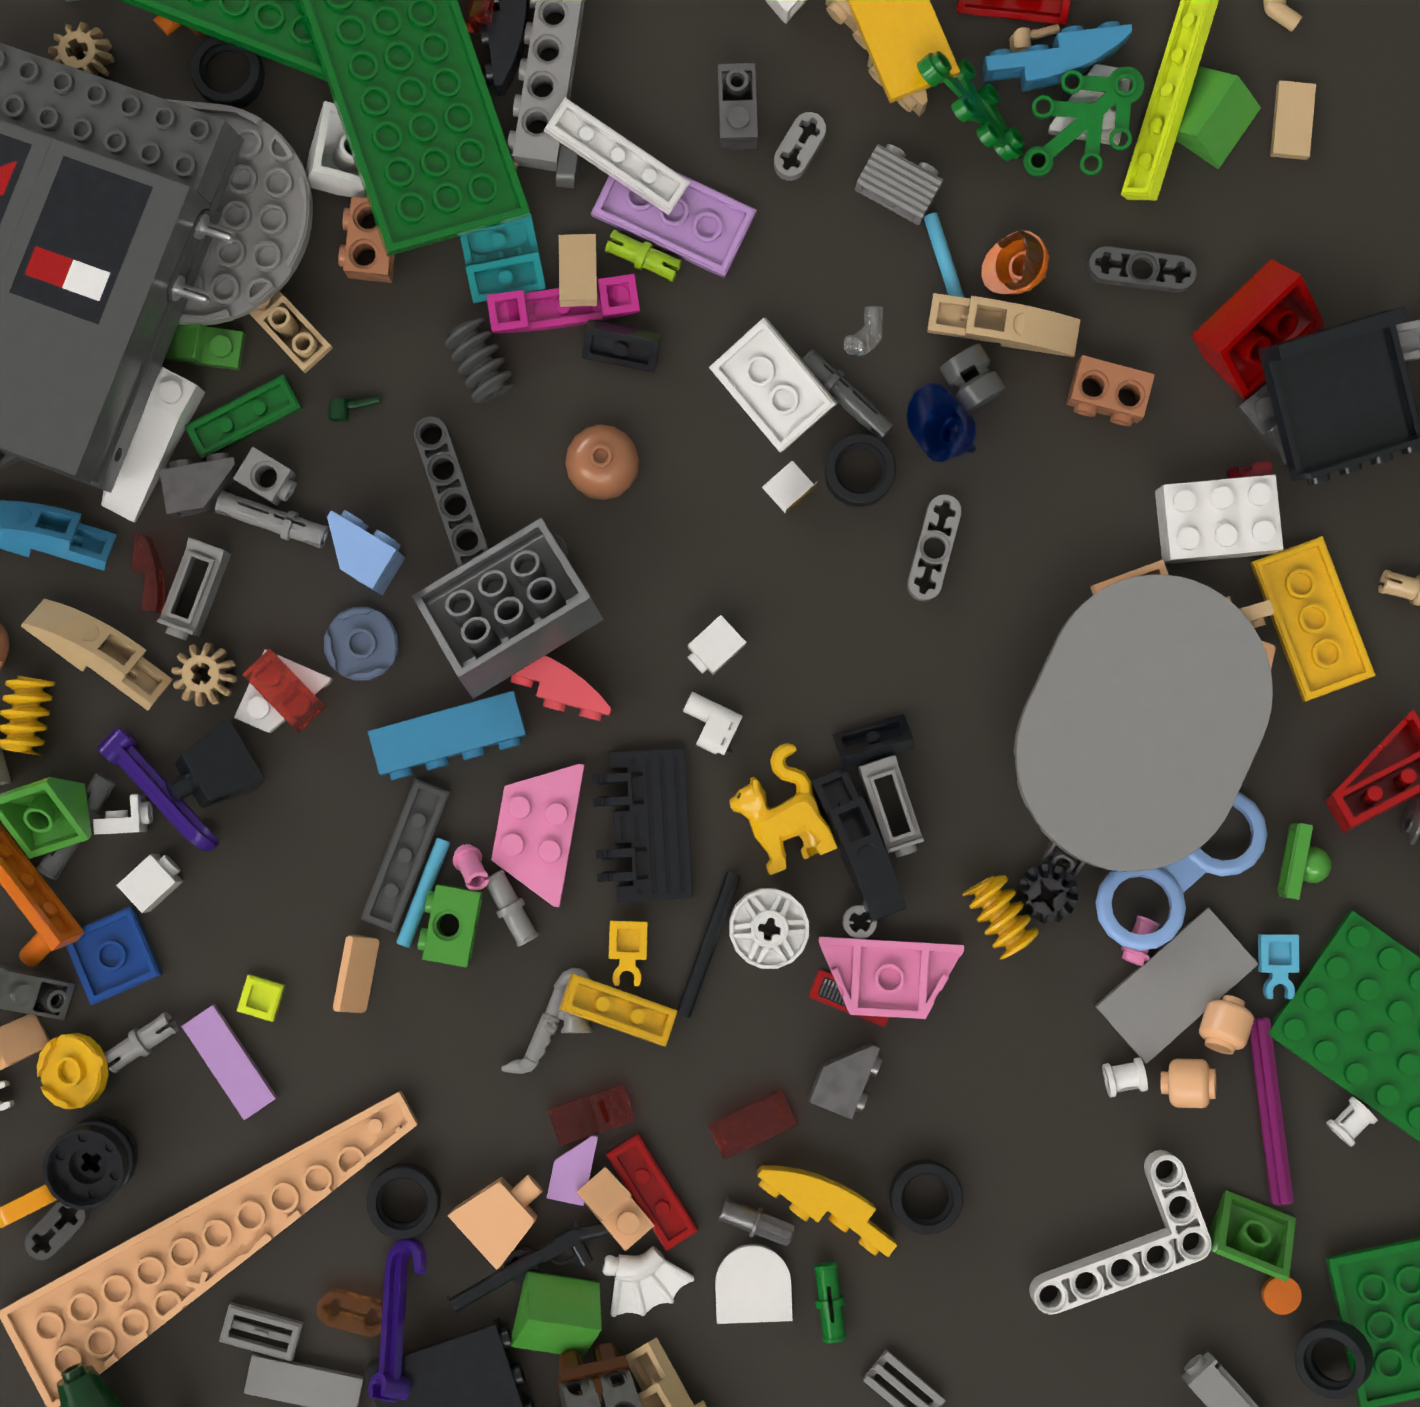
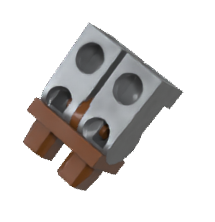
M609 1342L595 1347L593 1353L595 1362L582 1364L579 1351L573 1350L560 1354L557 1389L562 1407H641L631 1373L628 1369L626 1355L619 1356L614 1343Z

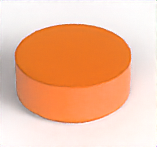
M1270 1276L1265 1280L1261 1288L1263 1303L1276 1314H1290L1300 1305L1302 1299L1301 1289L1292 1278L1285 1282Z

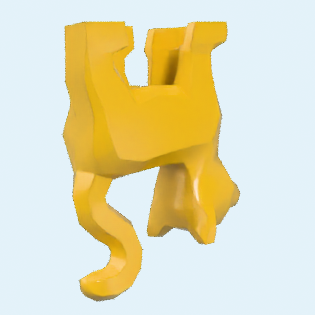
M790 743L778 746L773 751L770 762L772 771L781 780L796 785V794L777 806L769 808L767 806L765 790L755 777L750 778V784L739 789L736 795L729 800L732 811L742 814L749 820L754 837L767 852L770 860L765 866L769 875L786 869L784 841L795 836H799L802 839L804 845L800 850L804 860L817 853L822 855L837 849L830 827L819 813L812 793L810 779L804 771L786 765V758L796 752V746Z

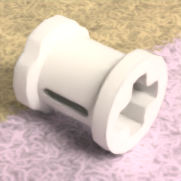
M1140 1057L1134 1058L1132 1063L1111 1066L1109 1063L1102 1065L1104 1083L1110 1098L1116 1097L1117 1092L1139 1089L1141 1092L1148 1090L1146 1071Z
M1353 1096L1348 1100L1350 1105L1335 1120L1329 1119L1326 1122L1328 1127L1350 1147L1355 1144L1354 1139L1369 1124H1375L1378 1121Z

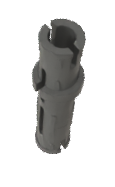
M814 348L803 357L802 361L831 396L873 436L882 440L895 426L893 421L850 384L844 377L845 373L841 369L836 370Z
M98 772L94 774L86 789L90 826L93 823V819H99L102 815L100 810L117 785L115 781ZM80 843L47 853L36 869L46 877L57 881Z

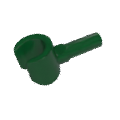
M376 395L357 400L334 398L329 403L328 418L330 421L335 422L349 421V409L356 410L380 404L379 396Z

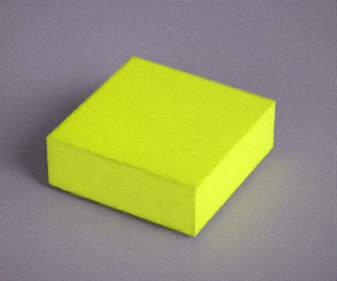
M251 974L247 975L237 1012L274 1022L286 985Z

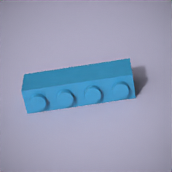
M515 691L367 731L379 775H390L391 781L413 775L411 768L426 764L427 771L449 765L447 758L462 754L463 760L485 755L484 748L498 744L500 750L522 745L520 738L528 736Z

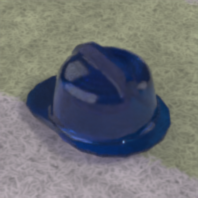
M928 384L922 386L914 393L908 405V428L932 461L942 463L951 458L962 456L965 453L976 451L977 448L973 443L976 436L975 420L971 414L959 405L947 389L941 385Z

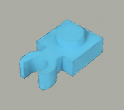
M1258 934V972L1269 973V979L1263 985L1265 998L1273 999L1274 987L1282 984L1285 990L1284 997L1286 999H1293L1295 988L1288 979V973H1299L1298 934Z

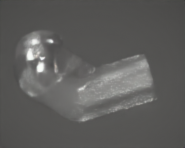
M869 306L864 308V327L854 335H848L844 340V350L847 354L866 355L881 342L882 307Z

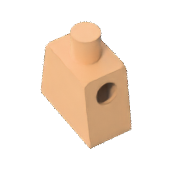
M529 1174L514 1188L505 1178L500 1177L454 1207L448 1217L497 1270L536 1221L537 1214L529 1204L543 1192V1189Z

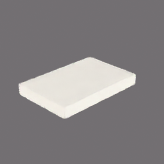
M767 318L760 320L709 367L780 453L786 450L838 404Z

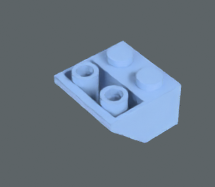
M331 510L327 519L339 568L350 577L383 596L406 558L398 551L401 545L377 529L373 535L368 533L366 530L369 526L348 511L344 510L340 516Z

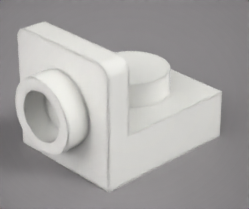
M131 794V817H128V810L105 811V819H93L94 834L148 832V824H151L153 820L151 802L146 801L145 794Z

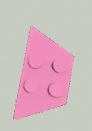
M576 764L504 786L491 860L554 907H560L585 769L583 764Z
M818 936V943L850 1015L926 1019L936 997L946 984L949 974L964 952V945Z

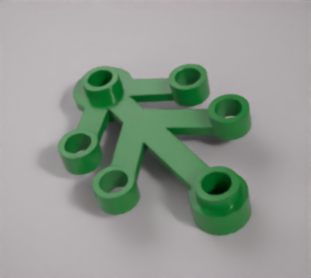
M937 51L935 54H927L917 63L920 74L928 84L936 87L941 82H944L959 97V99L951 104V108L960 121L964 123L972 121L982 124L976 129V133L986 147L990 148L993 146L998 155L1005 161H1010L1012 158L1019 159L1023 156L1024 150L1022 146L1025 144V141L1016 128L1007 127L996 107V104L1001 101L997 90L989 83H986L978 91L976 90L971 80L977 74L967 59L962 58L957 62L960 74L956 78L960 83L949 73L952 69L951 64L940 51Z
M1120 67L1114 70L1109 77L1083 76L1076 70H1069L1063 74L1061 87L1067 94H1077L1080 90L1105 93L1094 103L1053 101L1046 95L1038 96L1033 101L1032 112L1038 119L1045 120L1051 116L1076 119L1044 147L1035 146L1026 152L1023 163L1026 172L1030 176L1036 178L1046 176L1053 167V158L1086 130L1085 155L1081 158L1080 169L1087 176L1097 175L1103 165L1102 158L1100 157L1103 115L1115 105V129L1110 133L1109 144L1116 151H1124L1130 146L1132 141V135L1129 131L1131 104L1141 97L1144 90L1142 75L1132 67ZM1076 76L1080 82L1078 87L1075 89L1068 88L1065 85L1067 77ZM1122 79H1129L1133 87L1128 92H1122L1118 87V83ZM1040 101H1047L1051 108L1048 113L1040 114L1036 110V105ZM1121 132L1127 136L1128 141L1125 145L1118 146L1113 142V137L1116 133ZM1036 154H1041L1046 159L1045 164L1040 168L1034 167L1031 163L1032 157ZM1095 158L1098 161V168L1094 171L1085 169L1084 162L1086 159Z

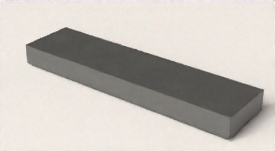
M414 779L360 918L361 920L395 933L398 931L451 792Z

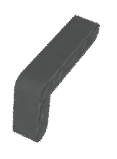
M425 417L416 424L414 438L459 568L490 548L451 434L444 422L439 418ZM436 427L442 430V437L438 443L433 445L424 443L423 436L428 429ZM445 462L454 465V473L449 479L440 480L436 478L435 471L438 465ZM457 497L465 499L466 508L463 513L454 516L447 512V505L451 499ZM468 532L475 533L478 536L477 546L470 551L460 549L459 540L461 536ZM552 534L568 560L569 550L564 540L558 535Z

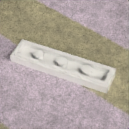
M566 97L544 129V132L667 215L671 213L690 181Z

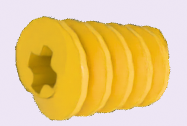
M17 676V679L6 680L5 685L14 690L15 693L2 697V700L12 705V708L0 711V715L9 720V723L0 725V732L7 735V738L0 739V748L7 751L42 756L33 751L32 747L42 746L45 743L43 739L35 735V732L47 730V725L37 719L38 717L50 715V711L40 706V703L52 701L53 697L44 692L43 688L55 686V682L24 676Z
M1005 875L991 876L962 893V896L975 895L976 898L969 905L970 909L982 907L983 912L977 918L978 922L990 920L991 924L985 930V935L998 934L999 937L992 944V947H1005L1007 949L999 958L1001 960L1028 946L1039 933L1036 927L1025 929L1031 920L1030 915L1017 916L1024 906L1021 901L1009 903L1016 892L1013 888L1001 889L1008 881Z

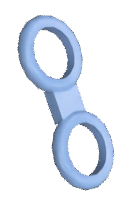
M1238 792L1232 805L1243 813L1251 831L1248 848L1236 859L1223 861L1211 858L1199 848L1182 860L1157 869L1128 872L1110 871L1099 886L1095 902L1098 921L1106 934L1121 946L1139 951L1157 949L1171 941L1183 924L1186 911L1183 893L1205 873L1218 876L1240 874L1254 866L1264 852L1268 834L1265 818L1256 803L1241 792ZM1143 877L1151 879L1160 885L1168 896L1170 906L1168 919L1162 928L1154 933L1140 935L1129 932L1118 923L1113 915L1112 898L1114 891L1120 883L1129 878Z

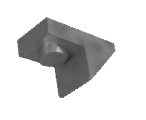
M1266 384L1236 409L1284 466L1287 464Z

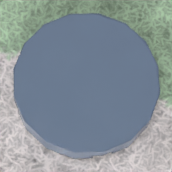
M352 607L339 613L333 619L334 621L330 624L329 628H327L324 636V653L330 666L341 676L354 681H371L383 676L394 665L399 653V635L394 624L382 612L369 607Z

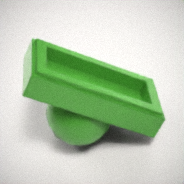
M1291 823L1289 825L1276 893L1278 897L1299 900L1303 881L1308 883L1321 882L1329 875L1332 869L1328 853L1317 846H1310L1313 825L1303 823Z

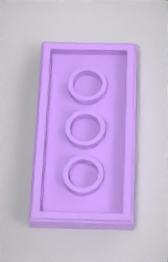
M678 173L690 181L671 213L667 215L611 176L608 177L591 212L592 217L643 241H648L654 246L724 279L726 278L756 215V209Z

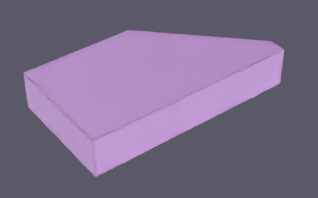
M592 1134L586 1140L554 1160L547 1193L548 1199L584 1206V1201L576 1191L589 1181L598 1135Z

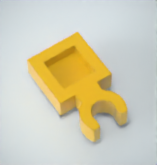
M610 920L609 959H620L619 966L613 973V983L615 986L620 985V974L624 971L633 973L634 986H639L641 983L642 975L640 969L636 966V960H647V921Z

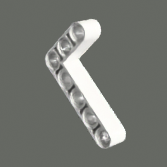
M1157 1150L1150 1153L1144 1163L1145 1174L1165 1228L1036 1276L1030 1283L1029 1292L1030 1297L1039 1310L1050 1315L1058 1314L1199 1262L1208 1256L1212 1246L1211 1238L1185 1168L1178 1158L1168 1151ZM1164 1160L1171 1161L1173 1166L1171 1174L1166 1178H1158L1156 1176L1157 1165ZM1178 1196L1184 1197L1186 1201L1184 1210L1179 1214H1171L1169 1205L1172 1199ZM1189 1233H1198L1199 1242L1197 1246L1192 1250H1185L1182 1244L1184 1237ZM1158 1245L1162 1246L1164 1254L1161 1260L1157 1263H1149L1147 1261V1253L1150 1248ZM1116 1260H1128L1129 1266L1125 1274L1121 1276L1111 1274V1267ZM1083 1272L1092 1273L1093 1281L1088 1288H1076L1075 1281L1079 1274ZM1048 1285L1056 1286L1058 1293L1054 1300L1051 1302L1040 1300L1039 1295L1044 1287Z

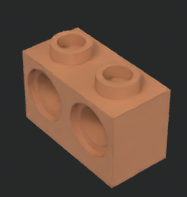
M351 197L350 208L345 207L343 212L342 225L343 230H347L346 245L341 244L339 248V267H343V271L348 279L393 283L396 254L386 255L377 226L371 229L361 227L363 218L372 214L368 199ZM367 250L375 252V259L371 264L366 266L357 264L358 256L362 252Z
M1082 355L1076 363L1066 405L1074 407V412L1080 415L1095 417L1096 413L1110 416V422L1132 426V422L1138 423L1144 418L1155 374ZM1092 380L1096 382L1100 389L1099 396L1090 397L1086 395L1082 389L1083 381ZM1120 390H1129L1134 394L1136 399L1134 406H1125L1120 402L1118 397Z

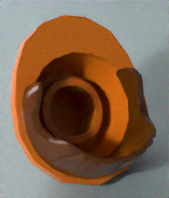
M1016 231L1001 238L986 254L983 261L981 277L984 285L994 294L1016 295L1031 291L1046 278L1050 257L1043 239L1030 231Z

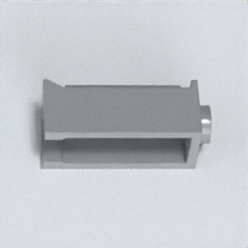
M190 537L188 538L186 550L163 611L157 620L158 623L167 626L166 634L186 641L189 634L200 638L229 562L230 553ZM197 558L208 562L209 565L189 618L186 619L175 615Z
M896 755L857 767L878 832L887 853L894 851L897 858L918 851L916 844L923 842L924 839ZM890 774L892 775L910 832L895 837L892 836L874 782L875 779Z
M1209 1352L1203 1356L1201 1354L1196 1355L1186 1364L1184 1368L1186 1372L1181 1378L1207 1407H1259Z

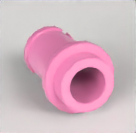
M465 844L455 850L453 865L457 870L461 871L466 887L471 891H478L488 885L489 877L481 863L482 854L480 850L473 845Z
M1137 916L1132 933L1140 935L1151 934L1157 931L1160 924L1148 918ZM1121 947L1123 951L1121 958L1130 963L1143 966L1144 961H1149L1150 959L1147 955L1149 950L1139 951Z

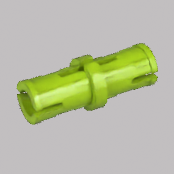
M615 229L610 235L612 239L611 241L608 240L605 252H610L634 263V268L640 271L645 268L668 279L670 282L674 281L677 275L676 271L668 267L679 271L682 263L681 259H676L652 248L653 244L645 241L643 244Z

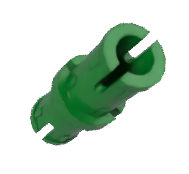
M837 1262L817 1263L813 1265L818 1298L815 1299V1308L820 1310L823 1343L845 1341L847 1338L842 1306H845V1297L840 1294ZM828 1286H830L833 1318H830L827 1295Z

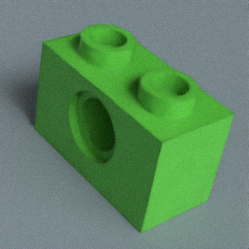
M436 884L435 891H428L425 913L431 914L428 928L422 927L418 941V950L423 951L422 960L466 968L471 965L484 895L483 891H471L467 888L445 884ZM445 914H452L459 921V930L455 935H447L440 928V920Z

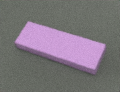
M216 1004L181 1026L243 1120H246L278 1098Z

